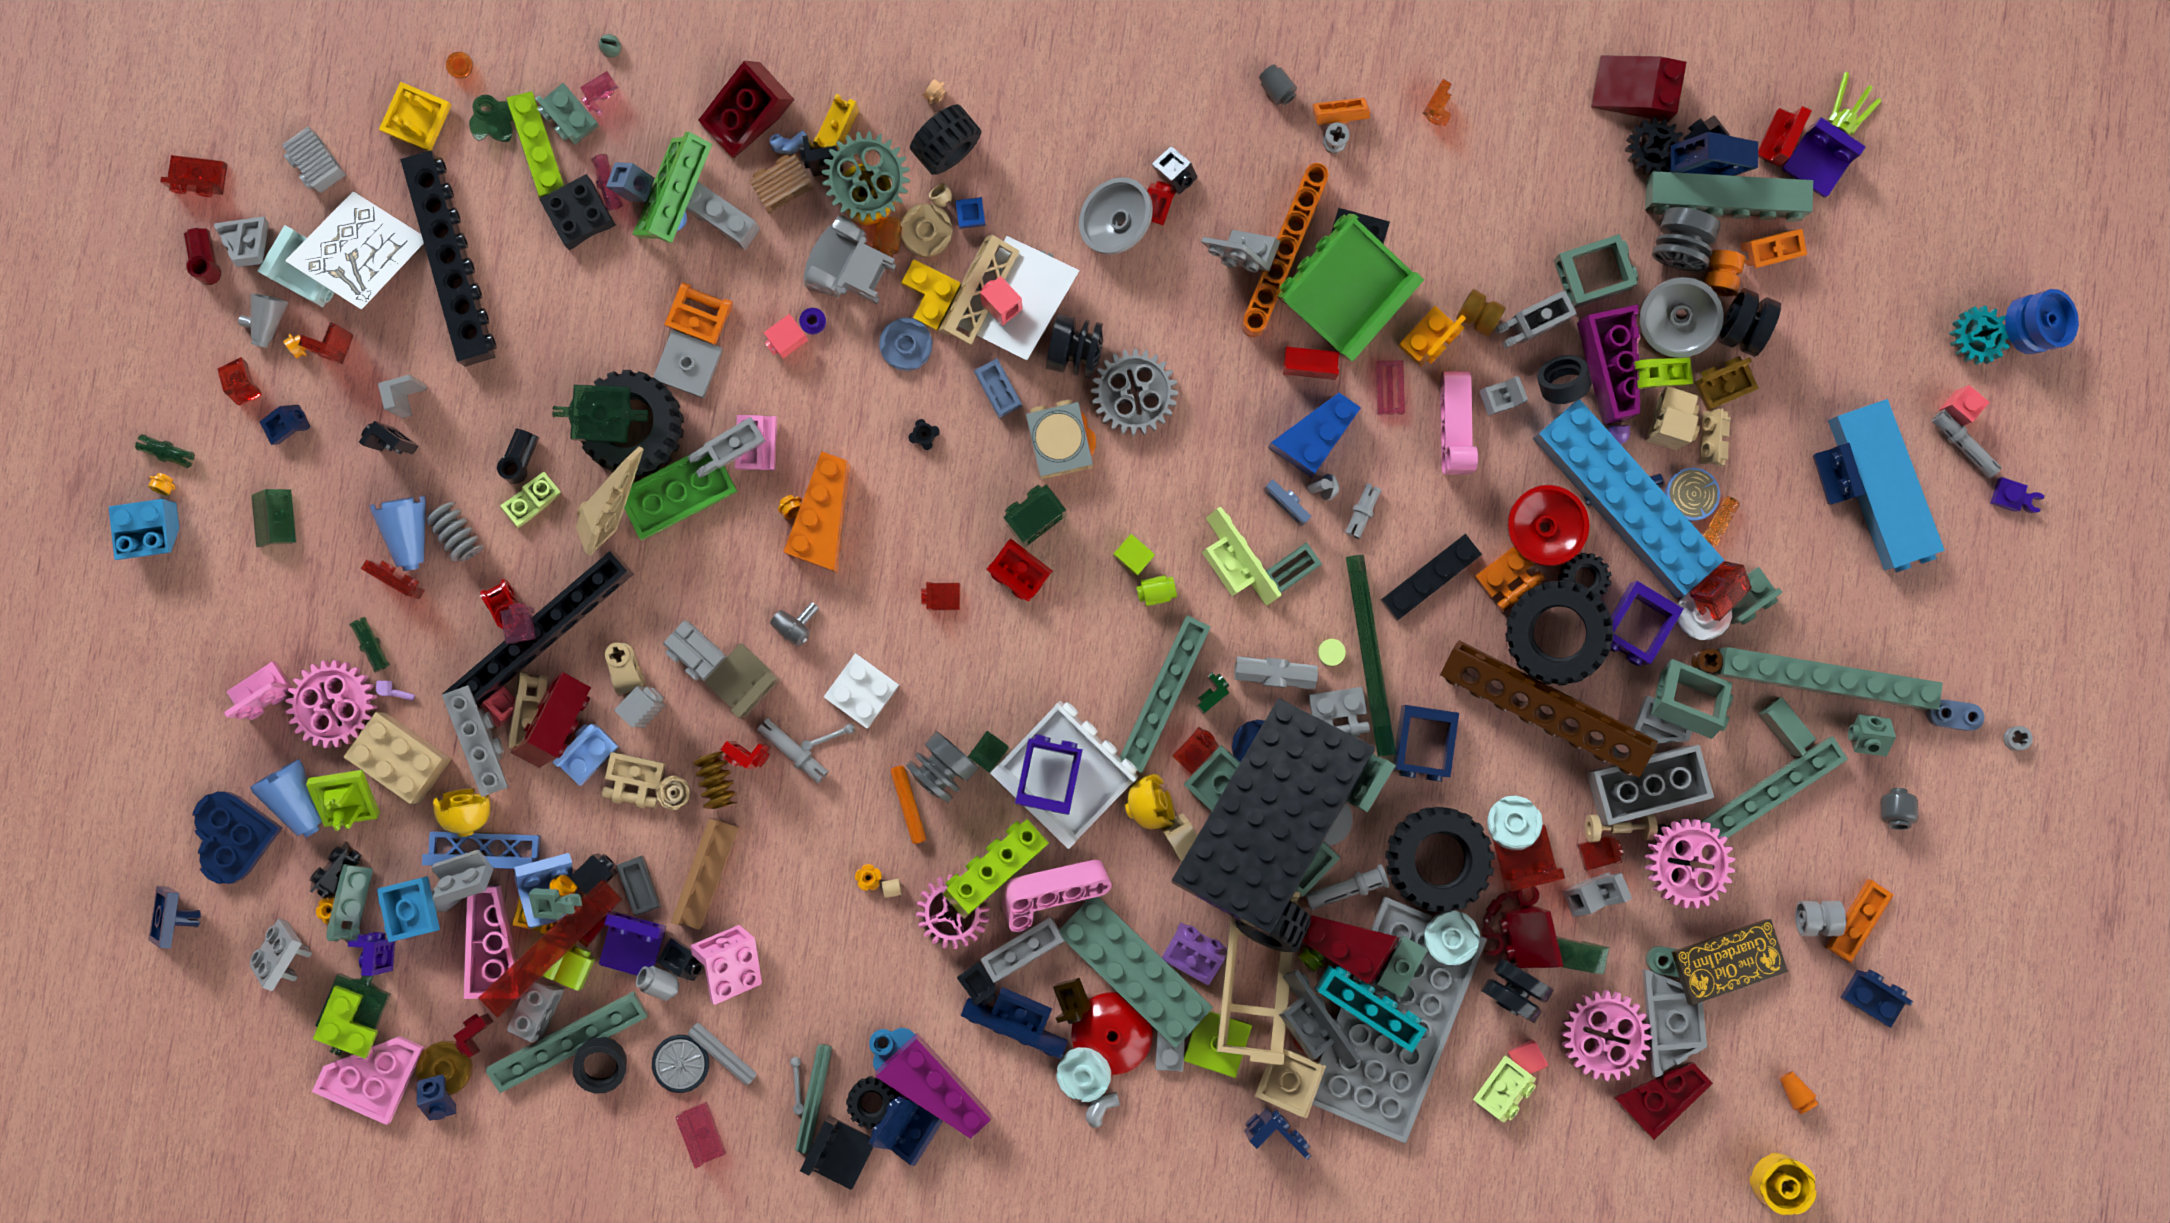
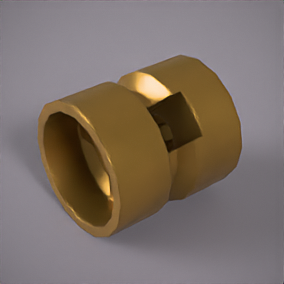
M1473 288L1455 319L1458 320L1461 315L1465 316L1466 319L1462 323L1467 326L1474 323L1475 330L1489 337L1506 307L1496 301L1486 302V295Z

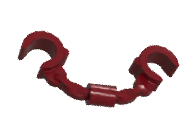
M1531 886L1533 897L1530 901L1523 899L1522 888L1511 889L1508 893H1502L1496 900L1493 899L1486 908L1487 912L1483 917L1484 927L1481 931L1486 940L1495 938L1498 945L1495 950H1485V953L1495 956L1502 952L1504 948L1502 935L1500 933L1494 934L1492 928L1488 926L1491 915L1495 916L1501 908L1500 902L1510 897L1511 899H1517L1519 906L1535 905L1540 895L1535 886Z

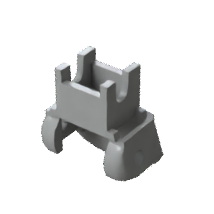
M839 215L814 245L806 263L804 285L809 291L837 298L840 294H846L849 290L878 305L880 299L877 297L878 293L874 290L885 269L887 268L895 272L897 267L894 264V258L867 245L868 239L865 231L861 230L845 216Z

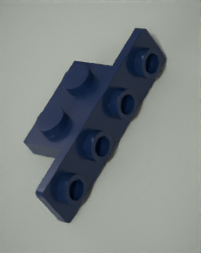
M1004 987L1001 988L993 1008L987 1005L983 1006L982 1003L975 1006L972 999L968 998L961 1012V1016L972 1023L985 1026L997 1034L1006 1035L1023 1045H1029L1043 1051L1046 1055L1055 1056L1059 1059L1062 1058L1068 1042L1062 1037L1043 1030L1052 1008Z

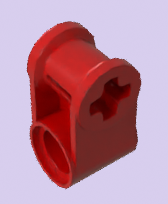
M502 579L501 584L489 590L483 589L480 591L482 600L498 627L509 632H515L526 623L525 614L507 579ZM513 612L515 620L511 625L507 626L506 616Z

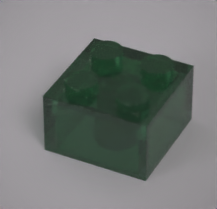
M1047 484L1042 488L1040 485L1035 486L1026 494L1028 497L1021 504L1016 501L1005 510L1004 522L1024 548L1067 516L1066 508Z

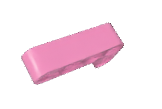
M1442 371L1440 380L1442 473L1444 475L1472 474L1477 469L1478 451L1477 447H1472L1470 371Z
M1090 860L1009 879L1002 886L1001 906L1010 930L1021 932L1032 925L1033 911L1102 896L1111 889L1112 884L1103 862L1100 860Z

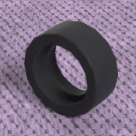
M1562 355L1547 361L1537 374L1542 397L1554 404H1568L1579 400L1587 394L1592 384L1587 362L1581 357L1574 355ZM1565 375L1577 376L1568 383L1552 384L1555 379Z
M600 1037L586 1041L578 1048L574 1057L573 1076L576 1083L585 1091L594 1094L607 1093L614 1090L622 1083L626 1074L627 1055L623 1047L615 1040ZM598 1052L609 1054L616 1061V1070L614 1074L606 1078L592 1077L584 1070L583 1063L585 1058L590 1054Z

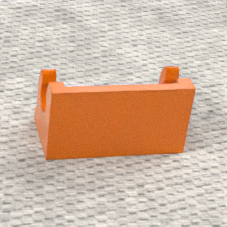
M1803 229L1788 230L1740 243L1741 250L1747 251L1749 259L1745 260L1746 265L1754 266V268L1807 255Z

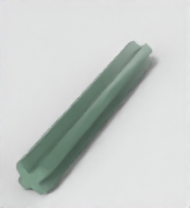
M819 1044L816 1049L795 1150L800 1153H809L813 1141L832 1047L826 1044Z

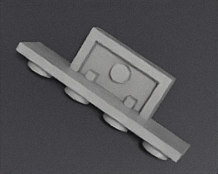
M469 685L442 694L481 797L508 788L509 786L499 763V760L502 758L501 753H504V747L500 738H495L492 731L494 721L489 712L485 713L483 707L478 709Z

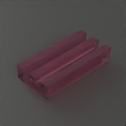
M1403 360L1376 361L1377 415H1404ZM1393 366H1397L1398 408H1394ZM1382 367H1386L1387 408H1384Z

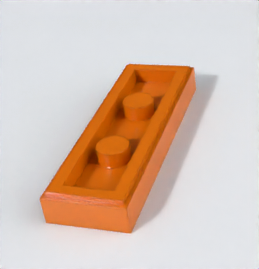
M1867 879L1845 914L1846 927L1842 936H1832L1825 948L1845 961L1852 963L1894 894L1873 880Z

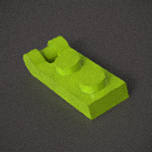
M1690 358L1645 359L1634 362L1635 370H1638L1639 380H1637L1638 389L1693 384Z

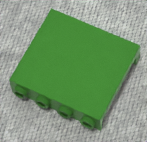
M1348 214L1347 216H1341L1333 226L1335 230L1329 237L1326 235L1317 243L1315 247L1317 249L1311 257L1307 256L1301 261L1297 267L1299 271L1293 278L1289 277L1282 283L1279 288L1281 292L1277 296L1345 359L1353 362L1420 286L1424 279L1417 272H1412L1357 220V215Z

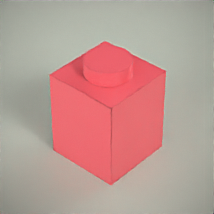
M1001 276L995 281L987 282L980 292L981 304L1002 326L1023 310L1022 298Z
M790 314L764 332L768 338L764 342L773 355L779 353L783 359L808 341L807 336Z
M1970 385L1955 390L1939 411L1946 409L1951 417L1962 426L1972 423L1990 402Z

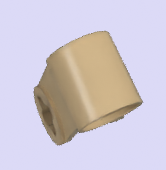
M619 642L610 644L606 648L605 659L616 694L621 696L630 693L636 686L645 688L644 676L632 646ZM619 650H624L625 655L621 659H616L615 654Z

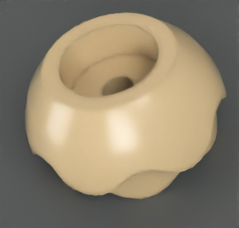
M677 776L666 777L657 787L656 796L658 802L664 808L678 810L689 800V785L682 778Z

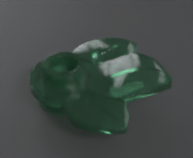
M486 94L477 97L472 105L474 114L469 120V128L473 137L477 141H481L490 135L497 141L509 142L512 138L510 122L513 119L507 101H497L494 97ZM487 106L491 111L485 112L481 108Z

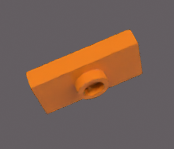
M1363 97L1314 103L1313 115L1317 125L1336 122L1345 124L1349 121L1370 119V109Z

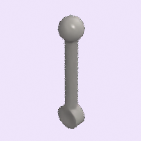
M847 724L843 729L813 741H803L801 748L805 751H810L817 744L845 733L852 734L855 728L852 724Z
M793 1057L790 1060L794 1072L796 1100L793 1111L795 1114L800 1115L804 1110V1105L801 1103L799 1079L801 1060L798 1057Z

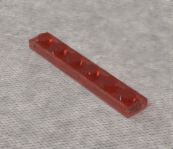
M602 880L581 900V906H574V914H566L478 998L497 1018L501 1017L623 899L605 880Z

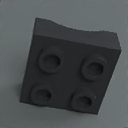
M587 174L539 199L561 241L568 250L577 247L591 236L616 226L596 187Z

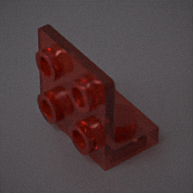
M1542 825L1541 833L1533 845L1523 850L1503 848L1493 840L1505 890L1513 892L1565 879L1563 868L1556 867L1545 825Z

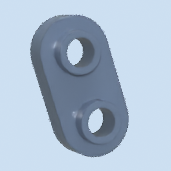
M1940 700L1939 710L1926 711L1929 722L1938 727L1972 731L1980 728L1984 722L1983 710L1978 705L1971 703ZM1943 708L1947 710L1945 718L1941 715ZM1970 712L1974 715V720L1972 722L1968 719V714Z

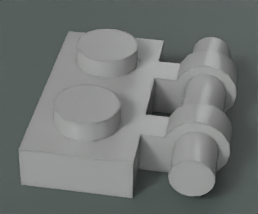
M1363 687L1308 695L1311 715L1333 725L1332 719L1347 717L1348 725L1335 727L1354 737H1359L1361 733L1370 732L1369 723H1358L1356 715L1367 713Z

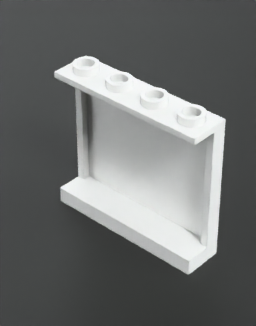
M1059 701L990 774L1016 798L1029 738L1034 739L1035 735L1050 737V743L1061 745L1062 740L1078 743L1077 748L1083 749L1070 814L1064 815L1024 806L1069 849L1138 778V775L1135 773L1137 768L1128 759L1123 761L1116 754L1118 750L1108 740L1103 742L1096 735L1098 731L1090 722L1085 721L1083 723L1076 716L1078 711L1069 702L1064 704L1062 701ZM1034 748L1024 794L1064 802L1073 756Z

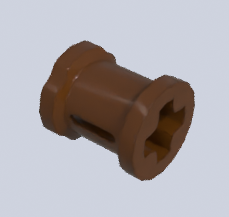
M1716 649L1698 650L1691 658V665L1706 673L1716 672L1722 667L1723 656ZM1706 656H1709L1710 658L1708 660L1709 666L1704 665V663L1706 662Z

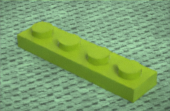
M531 91L506 97L540 199L563 187L564 184L540 112L537 109L533 92Z

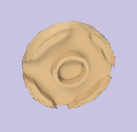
M915 205L907 210L901 219V240L907 250L916 256L925 258L937 256L945 251L951 242L953 234L951 220L947 213L937 205Z

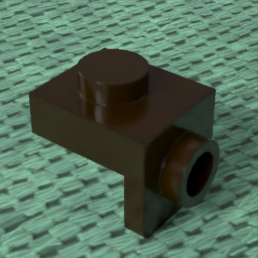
M1080 977L1060 982L1053 986L1062 1013L1055 1017L1057 1023L1067 1021L1068 1024H1073L1082 1020L1083 1014L1091 1009V1005Z

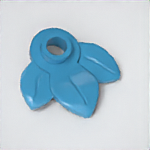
M898 1028L892 1032L887 1029L875 1031L869 1040L870 1049L875 1054L873 1059L875 1071L912 1038L915 1033L907 1028ZM886 1038L888 1046L881 1047L878 1044V1040Z

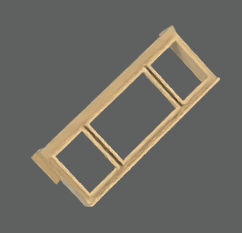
M1295 892L1290 901L1298 905L1300 892ZM1230 915L1216 1051L1250 1055V1061L1283 1065L1286 1024L1279 1014L1288 1006L1289 985L1283 976L1291 972L1293 952L1280 951L1274 1009L1232 1004L1238 935H1245L1235 926L1236 918ZM1230 1012L1274 1017L1270 1050L1227 1045Z

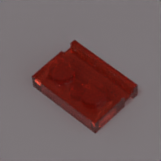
M366 560L361 567L363 571L406 596L420 599L425 591L417 586L419 583L417 579L408 574H404L403 577L395 573L396 567L384 560L380 563Z

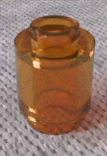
M881 216L879 222L876 223L872 248L890 257H893V254H898L902 234L901 220L894 217L886 216L884 218Z

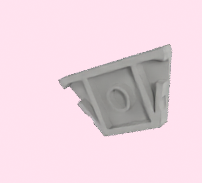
M1644 969L1642 974L1647 1023L1651 1025L1648 1029V1035L1652 1036V1039H1649L1652 1075L1659 1077L1675 1064L1679 1065L1687 1060L1690 1055L1697 1054L1707 1047L1703 1002L1688 1005L1681 983Z

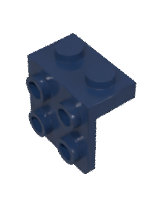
M899 1096L888 1104L886 1115L871 1132L869 1144L874 1148L889 1149L909 1165L915 1166L943 1121L909 1098Z
M1266 1108L1260 1115L1256 1113L1246 1122L1245 1126L1247 1128L1244 1132L1249 1142L1256 1149L1277 1129L1307 1160L1311 1157L1308 1151L1311 1146L1307 1143V1140L1296 1129L1293 1132L1289 1130L1291 1126L1279 1111L1275 1110L1272 1113Z

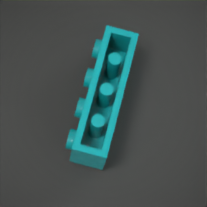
M1329 965L1314 989L1412 1053L1427 1030L1419 1024L1422 1019L1409 1010L1406 1014H1403L1396 1009L1399 1004L1386 995L1380 999L1373 994L1375 988L1363 980L1357 984L1350 979L1352 973L1337 965L1336 969Z

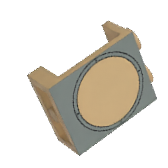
M1064 400L1056 403L1057 407L1046 409V406H1038L1030 409L1031 413L1026 414L1041 480L1093 468L1078 402L1072 403V400Z

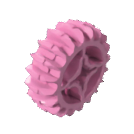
M948 875L947 880L953 877V875ZM939 877L937 878L938 888L932 882L928 884L929 889L932 891L931 894L927 891L921 892L922 897L926 898L927 901L917 902V906L923 907L924 911L917 912L916 917H925V921H921L918 926L919 928H923L926 925L929 927L924 933L925 937H928L932 932L936 935L932 940L933 944H936L939 938L944 939L942 948H946L948 941H952L953 949H957L958 940H961L964 947L969 945L967 936H970L974 941L978 939L974 932L975 929L981 933L985 931V928L979 922L987 923L989 921V918L981 916V913L988 912L990 907H981L980 904L975 909L973 924L966 931L963 927L962 916L957 913V919H952V916L949 918L947 915L940 917L949 910L950 902L943 895V892L948 887L945 885L943 878ZM941 892L944 908L941 912L931 916L932 902L937 894ZM948 921L956 929L957 934L946 933L940 930L935 923Z

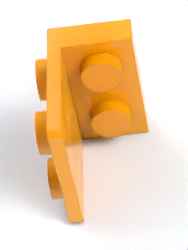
M1434 306L1400 342L1398 347L1420 367L1426 362L1432 364L1447 348L1443 343L1446 342L1450 345L1465 328L1461 324L1466 317L1461 315L1454 323L1437 306Z

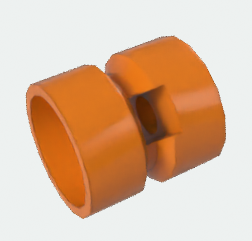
M1713 250L1712 255L1709 257L1708 269L1710 272H1707L1704 283L1710 286L1718 296H1736L1740 287V277L1737 275L1743 272L1745 256L1730 250Z

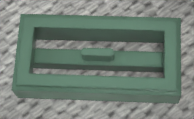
M1306 542L1266 570V572L1276 583L1280 593H1282L1318 568L1322 563ZM1303 551L1308 553L1307 556L1275 578L1272 577L1271 574L1297 555ZM1313 560L1314 564L1281 587L1277 584L1307 561Z

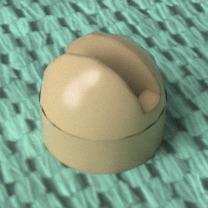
M944 183L935 186L929 193V198L938 207H946L945 203L948 201L952 202L951 190Z

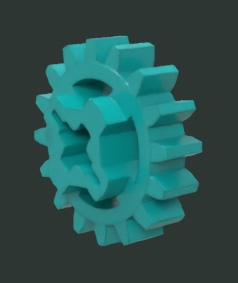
M1985 305L1979 309L1975 306L1968 309V312L1960 313L1958 315L1960 319L1952 323L1957 329L1949 332V335L1954 336L1956 340L1950 344L1951 346L1958 345L1959 349L1955 354L1964 353L1965 362L1974 358V365L1983 363V361L1985 364L1993 362L1994 359L2002 357V351L2009 349L2010 346L2005 343V341L2009 340V337L2006 334V326L2003 324L2006 316L1997 317L1998 309L1995 308L1988 312V308ZM1976 334H1988L1984 337H1974Z

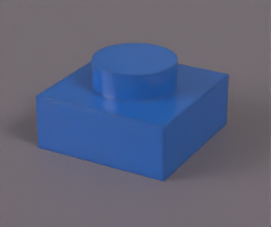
M982 197L955 200L959 229L986 226Z

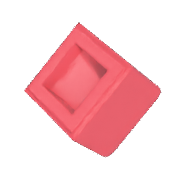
M503 686L483 701L481 708H484L485 713L489 712L491 714L494 724L499 728L513 716L515 698Z
M1532 1039L1508 1052L1512 1061L1530 1074L1548 1066L1537 1043Z

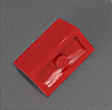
M1286 346L1283 375L1336 380L1340 370L1338 369L1339 352Z

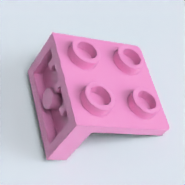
M271 662L226 691L234 706L225 711L224 714L227 718L255 719L264 713L263 708L269 704L275 705L286 699V693L289 692L288 689L293 687L278 664Z
M740 925L690 945L692 955L705 966L710 1000L714 1005L761 985L762 980L755 938Z

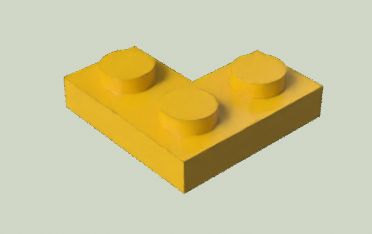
M913 259L901 283L924 295L913 318L938 332V328L959 290L961 282Z

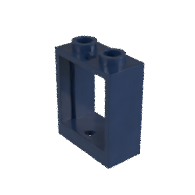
M1706 132L1671 146V172L1736 176L1758 168V141Z
M1401 705L1393 762L1396 766L1393 770H1400L1399 776L1415 778L1416 773L1427 774L1426 780L1442 782L1443 777L1451 778L1459 713ZM1410 718L1448 723L1442 769L1404 764Z

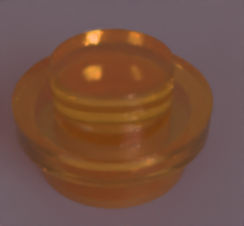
M454 52L447 58L446 69L454 78H466L473 70V61L464 52Z

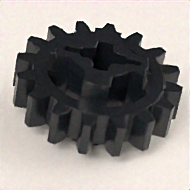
M1653 117L1650 123L1645 119L1640 123V127L1635 126L1632 129L1633 135H1629L1626 139L1630 145L1625 148V152L1632 153L1628 162L1635 161L1637 163L1634 170L1642 167L1644 169L1643 175L1645 176L1650 171H1671V155L1668 152V148L1680 143L1679 138L1683 135L1682 132H1674L1676 124L1669 127L1667 126V119L1658 123L1657 118ZM1642 136L1643 138L1641 139L1643 145L1641 148H1639V140ZM1651 145H1652L1653 147L1662 145L1659 149H1658V148L1648 149Z

